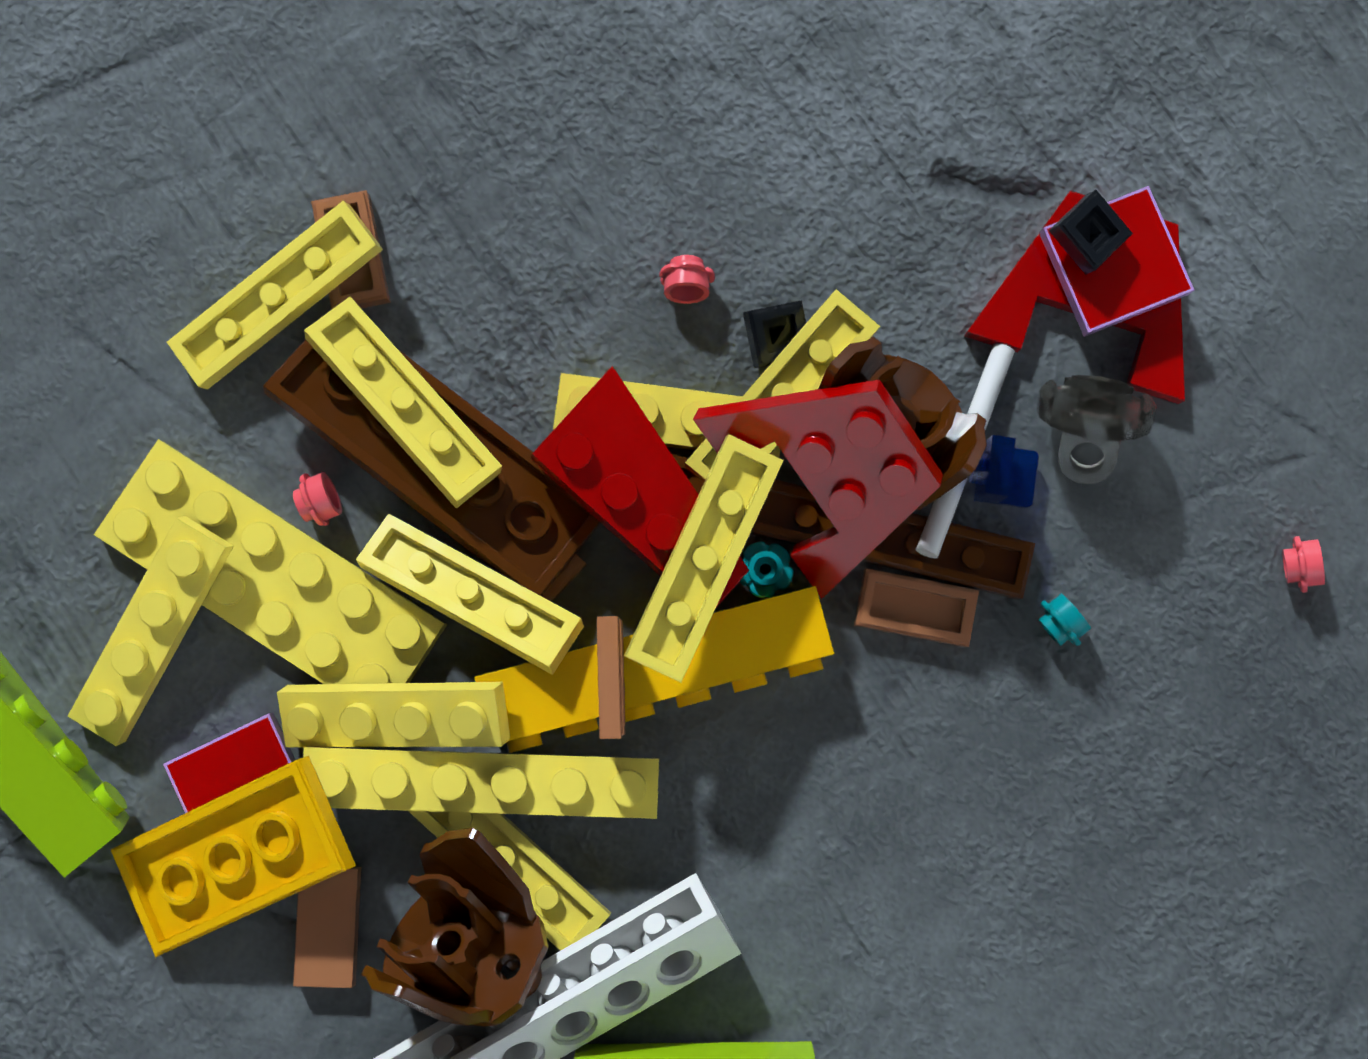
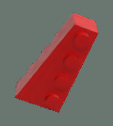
M612 366L532 453L531 460L661 577L699 494ZM740 556L717 606L749 571Z

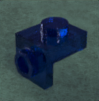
M992 435L986 440L987 446L974 472L969 476V483L976 484L974 501L1019 508L1030 507L1033 504L1039 459L1038 453L1032 450L1015 448L1016 438Z

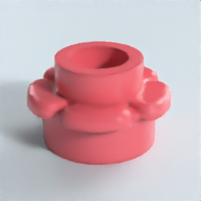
M694 255L674 257L671 259L670 264L661 268L659 273L661 277L660 282L664 286L665 297L670 301L681 304H692L705 300L709 296V283L715 280L713 269L705 268L703 260Z
M325 472L312 477L306 473L300 476L299 488L293 491V500L300 516L305 522L314 520L319 526L329 525L331 518L342 514L341 500L333 482Z
M1295 536L1293 538V548L1282 549L1285 578L1287 583L1298 582L1300 591L1307 593L1308 587L1325 585L1322 551L1318 539L1301 541L1300 536Z

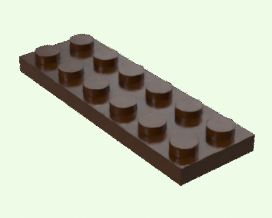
M307 340L294 351L263 385L265 395L497 573L540 596H543L601 524L531 460L533 452L404 353L402 355L502 465L501 473L458 508L454 507Z

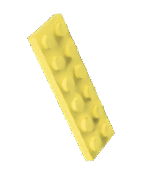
M159 439L94 533L96 537L147 570L176 517L186 516L231 543L234 547L204 599L202 606L322 684L410 683L447 626L440 619Z

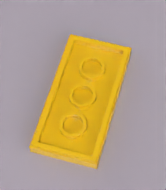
M309 756L297 759L110 849L155 957L356 866Z

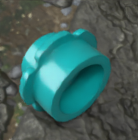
M759 541L749 545L743 551V561L749 571L739 582L743 586H748L752 595L760 598H770L774 596L777 590L783 591L790 585L793 578V569L789 567L791 557L784 547L777 543L766 545V543ZM762 564L770 566L771 571L769 574L764 575L760 572Z
M1062 593L1050 603L1043 600L1040 604L1045 614L1038 621L1045 631L1059 646H1062L1068 640L1075 646L1081 645L1082 643L1079 638L1091 629V626L1078 609Z

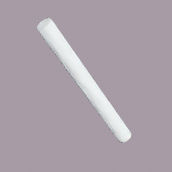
M1001 343L993 344L967 413H978L985 418V430L1015 353L1014 349ZM967 478L934 501L916 548L918 553L930 558H938Z

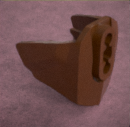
M871 337L867 341L849 344L830 363L818 389L881 380L943 473L941 486L916 509L921 510L974 472L987 446L984 428L986 419L978 413L963 414L959 406L960 401L953 396L947 386L929 369L899 356L883 355L882 342L875 337Z
M474 828L447 831L434 841L424 844L420 852V859L425 875H411L407 882L421 897L401 919L390 942L380 938L376 946L385 954L383 972L365 965L361 975L367 979L373 991L438 1020L466 1026L500 1025L523 1008L525 1000L535 993L540 985L542 978L541 964L548 950L544 923L534 911L529 888L480 831ZM503 966L512 972L520 968L517 974L509 979L501 973Z

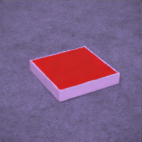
M1149 186L1107 202L1133 234L1091 273L1085 275L1049 232L1056 223L1043 227L1039 232L1084 337L1185 297L1194 291Z
M268 713L163 765L183 810L187 813L295 761L290 748L285 747L284 735L274 713Z

